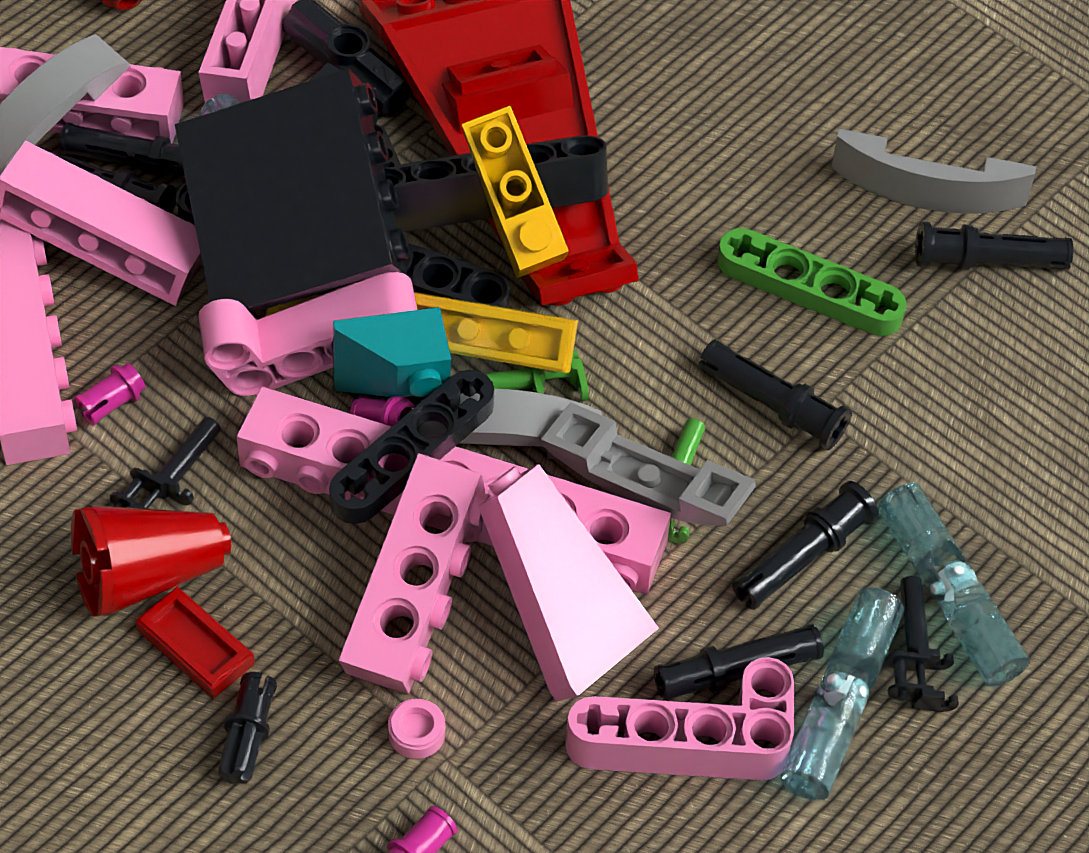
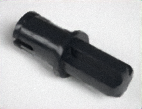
M247 672L242 675L234 712L226 717L224 724L228 735L218 773L224 777L225 782L233 785L235 783L246 784L251 780L261 741L267 739L270 732V727L266 721L277 683L271 676L267 675L263 688H259L262 677L260 672Z

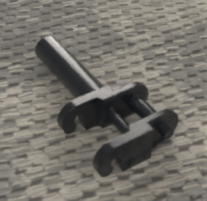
M204 417L155 476L145 469L133 468L130 471L133 481L123 493L113 492L110 495L113 507L148 509L158 496L162 499L169 497L182 505H190L194 500L193 493L186 488L181 492L178 482L221 431L220 425L214 419ZM141 488L150 491L151 493L142 504L132 500Z
M918 576L904 577L900 581L907 652L895 650L885 656V664L890 668H894L895 684L888 687V695L899 701H911V707L914 709L936 712L952 711L959 705L958 696L951 695L945 701V693L943 691H936L933 686L926 685L925 669L944 670L950 668L954 664L953 654H944L943 658L940 659V650L929 648L922 579ZM906 670L916 671L917 684L907 683Z

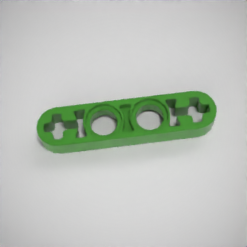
M732 229L721 237L717 258L718 266L724 274L733 279L873 335H891L902 326L907 303L902 292L892 285L750 229ZM741 250L749 252L743 254L741 258L733 255H737ZM763 258H767L765 268L759 267V265L762 266ZM781 265H790L797 268L801 276L796 279L787 280L779 277L774 270ZM827 284H838L847 290L848 295L843 298H830L822 292L821 288ZM857 295L864 297L861 298L859 306L855 305ZM880 306H885L889 308L884 312V314H879L874 311H877L880 308Z

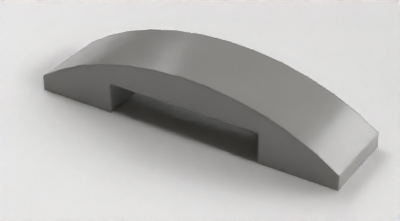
M94 34L84 38L53 56L24 79L0 103V175L25 140L35 145L85 94H88L96 101L130 67L129 63L98 35Z
M838 129L831 168L857 186L881 197L913 207L950 213H991L1026 206L1035 177L1036 166L987 157L983 171H977L885 153L888 138Z
M495 389L492 414L462 440L460 444L543 447L542 437L570 402L600 415L601 411L588 405L553 395L520 390ZM462 393L460 394V404L468 398L479 401L480 395L476 393L474 396L468 397ZM410 396L406 398L417 406L428 396ZM457 409L454 413H455L456 417L458 418V409ZM427 421L421 424L417 431L422 436L433 439L444 435L447 428L438 421ZM547 450V459H558Z
M571 402L541 439L542 446L551 454L601 488L618 497L671 513V518L689 523L727 526L756 487L754 479L707 460L702 468L698 469L622 437L617 433L614 420Z

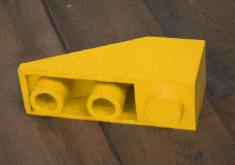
M511 106L463 123L461 126L516 278L565 260L569 252Z

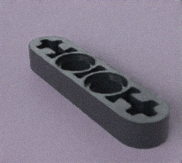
M465 370L456 373L342 468L333 477L329 487L330 505L333 514L341 521L350 524L364 523L378 514L404 491L418 453L440 460L489 418L493 412L495 391L491 379L482 372L475 370ZM463 393L465 396L471 397L477 393L480 395L479 401L468 398L460 404V394ZM457 409H458V418L456 417V415H455V413H454ZM438 421L444 424L447 431L439 438L432 439L422 436L417 429L424 422ZM396 453L405 456L409 464L404 469L393 472L383 469L378 462L383 456ZM367 473H369V475H370V477H371V479H372L369 483H368V474H367ZM364 489L365 499L362 501L355 496L348 501L345 500V492L349 491L356 495Z

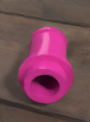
M126 363L122 367L117 364L110 368L111 375L83 394L74 397L77 408L84 407L86 409L81 414L91 425H96L99 423V420L127 401L136 402L140 399L139 393L145 390L146 386L140 374L131 364Z
M392 396L388 400L358 397L351 405L349 414L392 427L416 406L404 396Z
M431 806L425 811L424 816L401 839L394 838L388 843L387 853H436L449 838H452L457 833V826L446 812L436 806Z

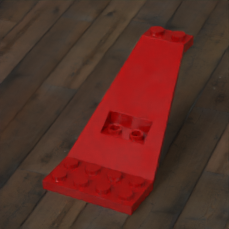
M358 0L361 15L386 45L450 156L471 153L461 126L463 123L508 106L512 108L526 144L588 135L598 137L570 0ZM609 187L607 195L599 200L552 208L569 252L565 260L522 276L524 283L541 306L565 305L573 301L575 297L594 292L611 293L619 290L625 284L639 281L637 262L619 241ZM488 218L490 225L502 243L494 219Z

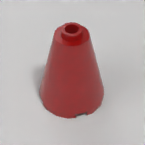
M91 505L75 509L71 521L72 555L80 554L83 572L76 573V578L83 602L93 617L109 616L222 567L224 555L231 553V537L226 523H219L213 513Z

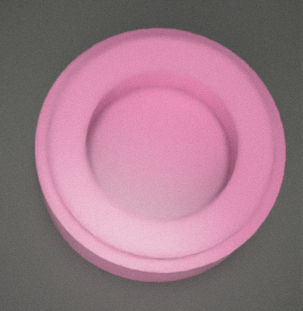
M410 699L397 705L391 712L388 720V736L392 747L402 756L411 759H422L436 753L445 740V718L440 708L424 699Z

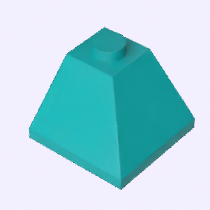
M440 307L333 321V385L335 391L389 397L410 395L425 397L433 393L450 378L452 359Z

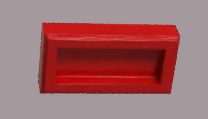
M178 586L135 620L137 631L212 699H215L255 664L254 654Z

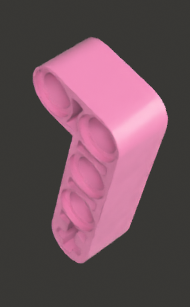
M387 272L365 279L258 320L239 301L232 299L215 300L204 305L198 315L204 359L209 368L231 392L240 396L258 395L261 387L273 390L333 368L334 320L417 310L411 278L399 272Z
M765 657L750 662L744 670L737 706L599 696L585 697L571 707L568 715L565 744L567 754L572 762L578 766L595 770L747 780L773 779L779 776L786 768L794 734L793 674L789 667L778 659ZM764 689L771 691L776 696L767 698L760 696L755 691ZM587 731H594L598 733L596 735L588 734ZM618 732H624V738L617 737ZM651 732L657 734L662 739L648 741L638 735ZM699 736H709L716 739L719 743L714 745L702 744L696 738ZM767 740L776 747L771 749L761 748L754 741Z

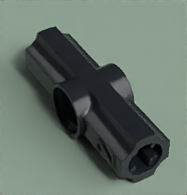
M315 0L297 1L283 18L282 30L320 63L325 65L328 62L341 70L350 69L361 81L369 83L370 86L374 87L379 113L382 115L388 114L391 117L403 109L404 104L413 94V91L403 74L370 47V37L365 29L358 25L342 24Z

